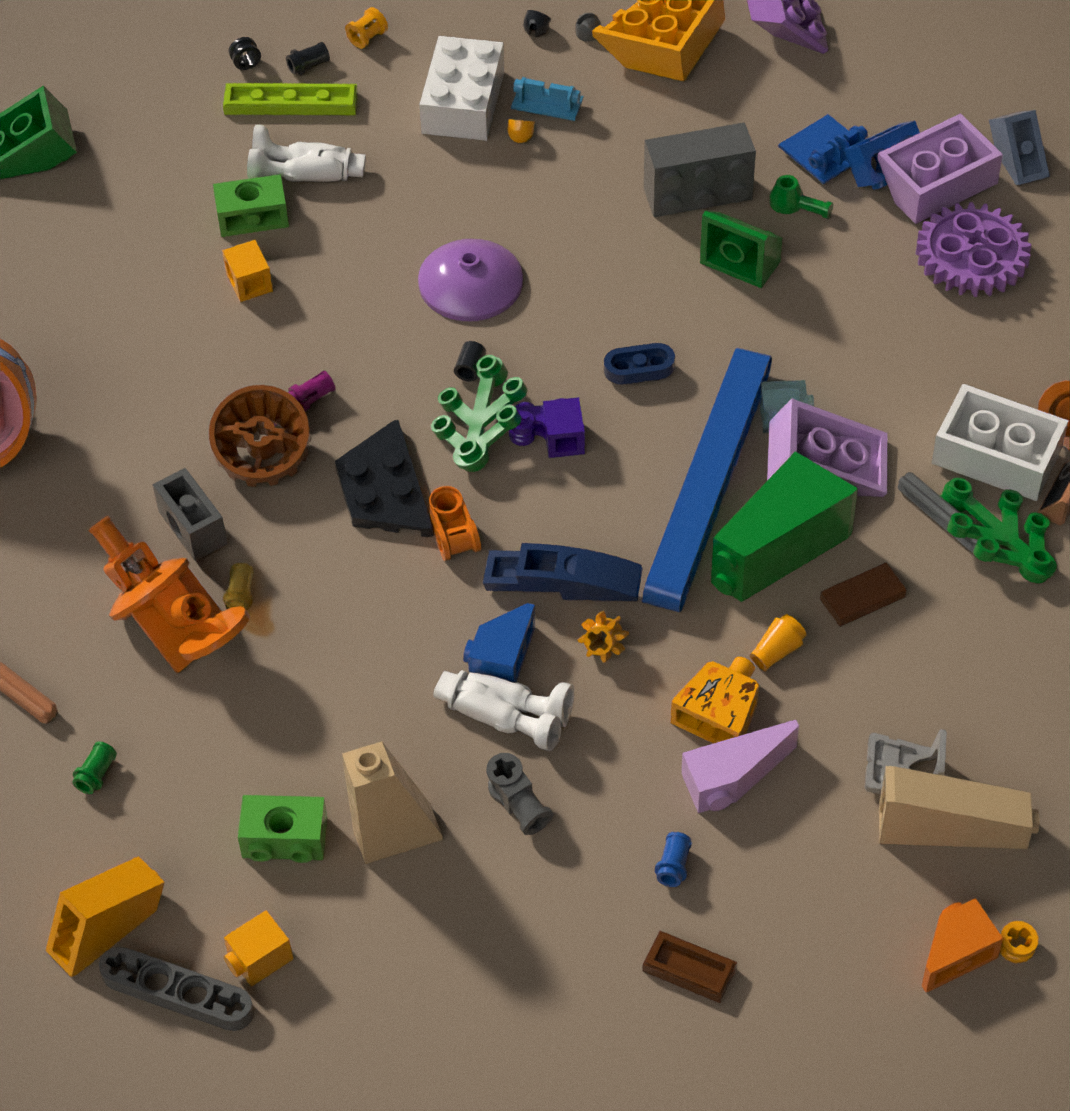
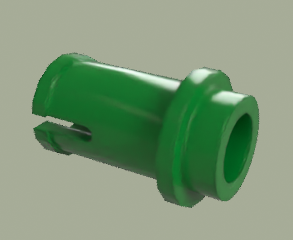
M95 742L82 766L77 767L73 771L74 779L72 783L74 787L85 794H93L94 791L100 790L103 786L102 778L117 756L116 750L105 742Z

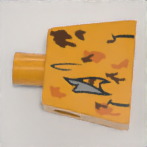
M736 657L729 668L714 661L707 662L672 700L670 723L713 744L745 735L758 703L759 683L751 679L755 672L754 664L744 657Z

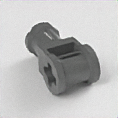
M510 753L494 755L489 760L486 769L489 779L488 791L490 796L495 801L500 802L509 815L511 813L515 814L521 823L520 829L524 835H533L539 832L552 820L554 813L549 807H544L533 793L532 783L523 772V766L519 758Z

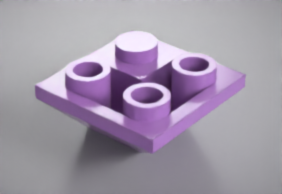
M747 0L751 20L771 35L823 54L828 51L825 38L827 32L822 25L820 17L821 8L815 0Z

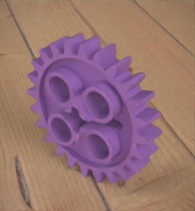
M973 202L969 203L968 209H963L956 203L953 212L946 207H942L941 216L932 213L930 222H923L922 231L918 232L916 255L919 256L918 265L925 266V276L934 274V284L941 283L942 281L946 282V291L955 286L959 287V295H963L966 289H969L974 297L978 296L979 290H984L988 296H992L993 287L1004 292L1006 283L1015 286L1017 277L1023 278L1031 255V243L1027 242L1029 234L1021 232L1022 223L1012 224L1013 215L1010 214L1002 218L1000 216V208L995 209L993 212H988L987 204H984L979 210L975 209Z

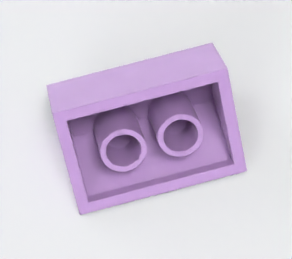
M960 113L879 152L877 158L895 204L917 224L931 217L932 213L937 214L941 212L942 207L949 208L998 184L1003 154Z

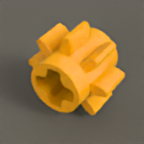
M601 611L596 615V623L588 618L581 624L587 632L578 639V642L584 643L588 650L587 657L594 654L601 656L602 662H607L611 658V651L616 655H620L625 650L620 641L629 635V631L622 630L619 624L620 616L615 619L606 618L605 612ZM602 631L607 635L605 642L600 639Z

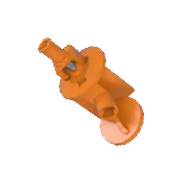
M106 516L88 530L110 556L108 563L103 568L105 574L122 590L111 608L109 617L117 621L128 619L132 615L176 673L182 671L193 660L209 655L224 646L248 623L250 614L241 606L232 607L225 611L220 610L188 568L190 562L187 558L170 559L158 564L156 557L145 542L128 543L109 516Z

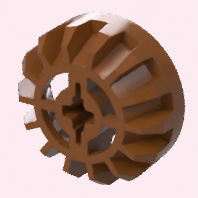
M252 385L236 390L218 405L209 425V441L218 466L222 467L232 480L240 479L246 481L247 485L251 487H256L257 483L268 482L270 486L277 485L279 478L287 474L290 477L297 473V466L301 461H306L308 457L311 433L307 415L297 399L288 392L274 386ZM273 423L277 424L281 428H275ZM261 435H266V436H262L261 441H255V440H259ZM237 447L246 448L248 453L256 459L254 466L248 464L240 457ZM276 453L284 454L276 463L261 467L262 460L269 459Z

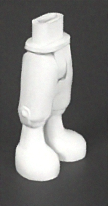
M255 125L252 149L249 150L247 177L250 179L281 174V177H285L286 180L293 182L347 181L348 176L363 178L366 154L351 153V148L345 149L344 147L326 143L296 142L289 145V147L280 146L271 141L267 127Z
M461 670L458 675L444 671L434 689L433 697L448 702V708L488 724L498 731L504 733L520 731L533 738L539 748L551 751L560 740L561 726L566 727L569 721L575 691L573 685L563 682L555 686L550 696L533 695L531 690L524 684L514 683L490 675L472 672L468 674V672ZM521 712H524V713L530 712V713H533V714H535V715H537V716H540V717H539V718L529 717V716L523 715Z

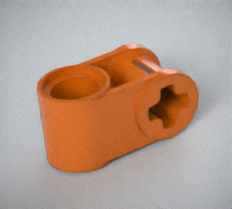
M451 486L436 488L429 497L430 521L442 559L444 561L450 560L451 555L468 550H473L474 552L481 551L477 527L469 515L460 491Z

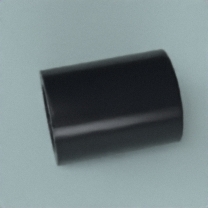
M467 341L462 345L454 367V374L459 379L472 382L478 378L476 365L479 359L486 355L485 347L475 341Z

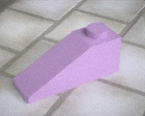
M797 720L683 752L681 774L697 812L719 811L728 807L731 803L737 802L797 747L799 730Z

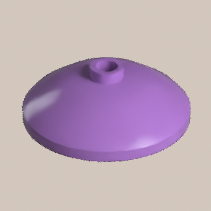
M461 239L437 248L424 260L420 267L418 284L424 302L436 313L459 321H479L497 316L514 304L522 290L523 274L517 258L503 246L482 239Z

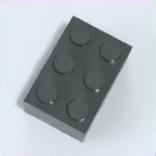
M745 122L645 140L644 191L653 217L753 200L756 150Z

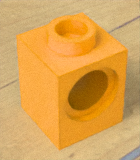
M256 240L222 250L226 275L240 302L273 292L270 268Z

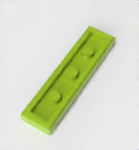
M226 83L223 111L224 115H356L357 84Z

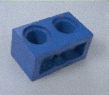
M915 120L899 123L843 149L858 187L871 185L872 189L876 190L888 185L877 158L878 153L919 134L920 132ZM872 157L876 161V170L871 165Z

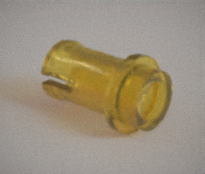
M236 563L231 566L228 590L223 593V602L226 609L241 606L248 610L253 604V596L250 591L254 569L246 563Z

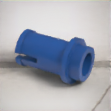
M671 832L666 836V844L661 861L657 862L654 871L658 882L664 886L677 887L687 877L685 864L689 849L692 846L691 838L688 835L680 832Z

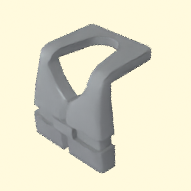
M939 730L931 748L898 738L893 740L889 739V736L871 733L868 738L866 791L881 794L886 766L910 769L909 767L916 763L937 758L933 774L943 776L945 771L946 730Z

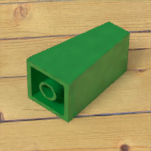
M795 451L713 538L711 584L722 594L730 595L743 602L847 540L852 535L858 488Z

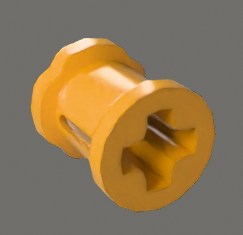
M375 7L365 10L363 17L356 22L351 21L345 26L347 38L355 47L360 49L367 47L369 40L377 34L382 35L388 30L386 18Z

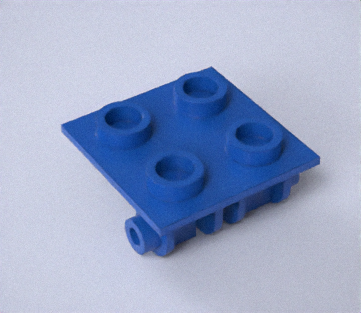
M828 114L778 144V147L822 184H825L850 168L843 149L865 140L868 137V132L863 126H853L847 130Z

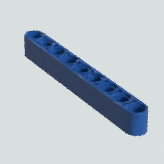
M741 348L735 349L648 574L643 591V603L676 612L682 611L771 370L772 356Z

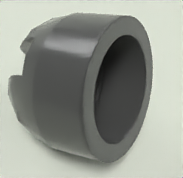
M585 12L578 17L575 31L576 36L580 40H596L592 36V30L601 25L597 15Z

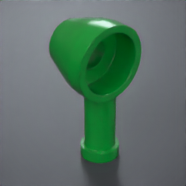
M792 175L780 176L770 192L769 204L774 211L781 214H792L803 209L829 219L833 210V202H824L803 195L798 180Z

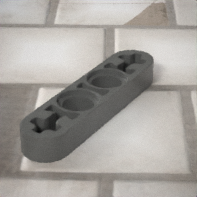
M125 947L111 948L100 958L99 970L102 980L106 986L115 991L225 1030H242L253 1019L254 1010L251 997L247 991L240 987ZM122 962H125L128 971L119 970L116 975H113L111 967H119ZM133 974L137 975L136 982L134 981ZM154 974H164L169 978L167 985L160 990H150L145 986L148 978ZM193 987H202L207 991L205 999L196 1004L186 1002L183 999L185 993ZM217 994L220 1004L215 1002ZM236 1002L240 1003L242 1012L235 1010L231 1016L227 1015L226 1007H233Z

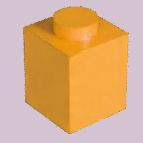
M267 910L224 937L227 954L223 957L228 968L235 977L243 975L251 987L293 960L289 938Z

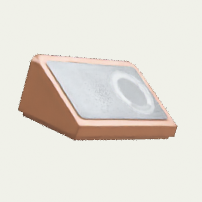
M1070 460L1061 467L1037 512L1045 515L1050 522L1060 526L1065 523L1070 514Z

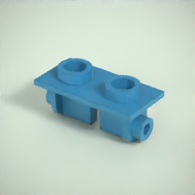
M522 77L521 80L516 79L514 82L513 92H516L511 109L575 121L584 96L581 95V91L575 90V86L569 87L551 83L549 89H545V82Z

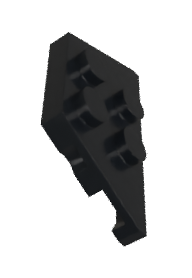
M399 420L390 422L335 460L336 472L353 527L366 529L380 528L393 533H399L400 528L421 531V537H433V527Z

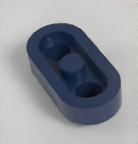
M663 343L616 348L609 351L604 358L605 377L610 382L620 385L664 379L670 376L675 369V353L671 347Z

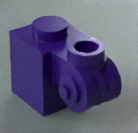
M579 397L543 401V405L534 406L529 402H521L515 405L522 419L516 428L509 430V438L514 444L518 446L529 445L534 441L535 435H538L546 440L548 458L585 454V430Z

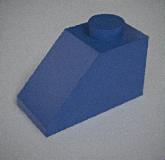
M526 603L478 627L474 640L469 639L464 650L463 661L468 663L469 673L490 675L517 683L535 630L534 604Z

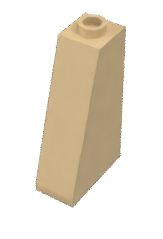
M383 741L342 753L353 832L365 864L443 840L430 802Z
M895 766L885 767L878 808L879 844L1028 849L1032 833L1038 834L1039 811L1038 809H1032L1030 792Z

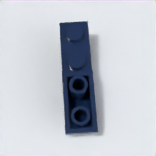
M522 543L520 551L489 550L483 585L486 591L560 592L563 600L637 601L643 567L639 563L582 548Z

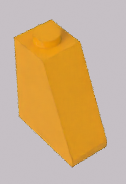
M138 856L60 892L45 951L70 977L79 974L157 911L165 882L155 870L151 869Z

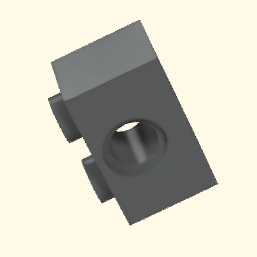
M186 468L152 484L158 512L194 561L228 544L223 517Z

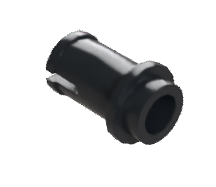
M323 42L300 51L293 49L290 51V55L286 56V63L292 74L298 73L299 75H303L306 69L330 61L329 51Z

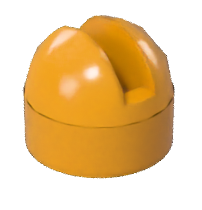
M508 119L507 130L509 137L517 143L527 142L534 133L535 121Z

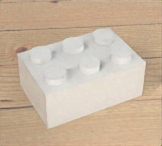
M438 36L419 104L422 134L487 141L504 76L503 42Z
M962 384L936 435L931 464L1004 490H1015L1023 497L1037 501L1062 450L1069 420Z

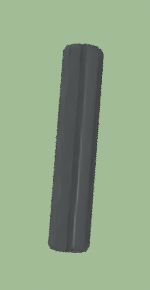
M908 472L898 481V490L948 531L947 525L951 516L954 513L960 512L914 473ZM955 537L973 553L978 541L977 539Z

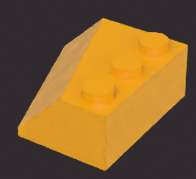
M637 0L626 11L620 9L612 15L613 21L605 27L599 25L593 29L592 36L625 68L685 81L726 20L724 1Z

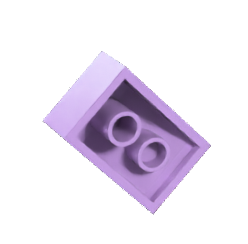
M791 399L769 421L767 480L796 451L857 487V496L884 497L887 494L886 432L795 399Z

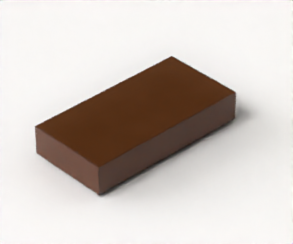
M887 562L821 591L820 600L839 627L905 598L907 589Z
M659 931L643 963L642 971L721 1003L737 969V962Z

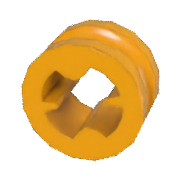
M1013 921L1005 925L1001 931L1003 941L1000 954L1006 960L1013 963H1023L1033 957L1038 946L1039 937L1036 930L1030 924L1023 921ZM1020 936L1025 938V944L1019 945L1017 948L1010 944L1012 939L1016 940Z

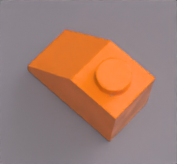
M976 898L964 904L961 902L951 904L940 914L922 982V988L926 993L999 957L1003 937Z

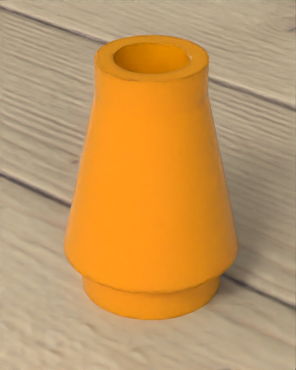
M784 614L781 618H774L759 644L750 654L751 660L760 669L767 671L773 664L803 645L802 640L807 636L805 629L795 618L788 614Z

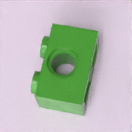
M281 174L213 184L221 237L289 227Z
M243 795L238 830V842L242 858H250L258 862L270 859H290L298 863L323 860L328 819L324 797ZM280 829H290L285 833H275Z

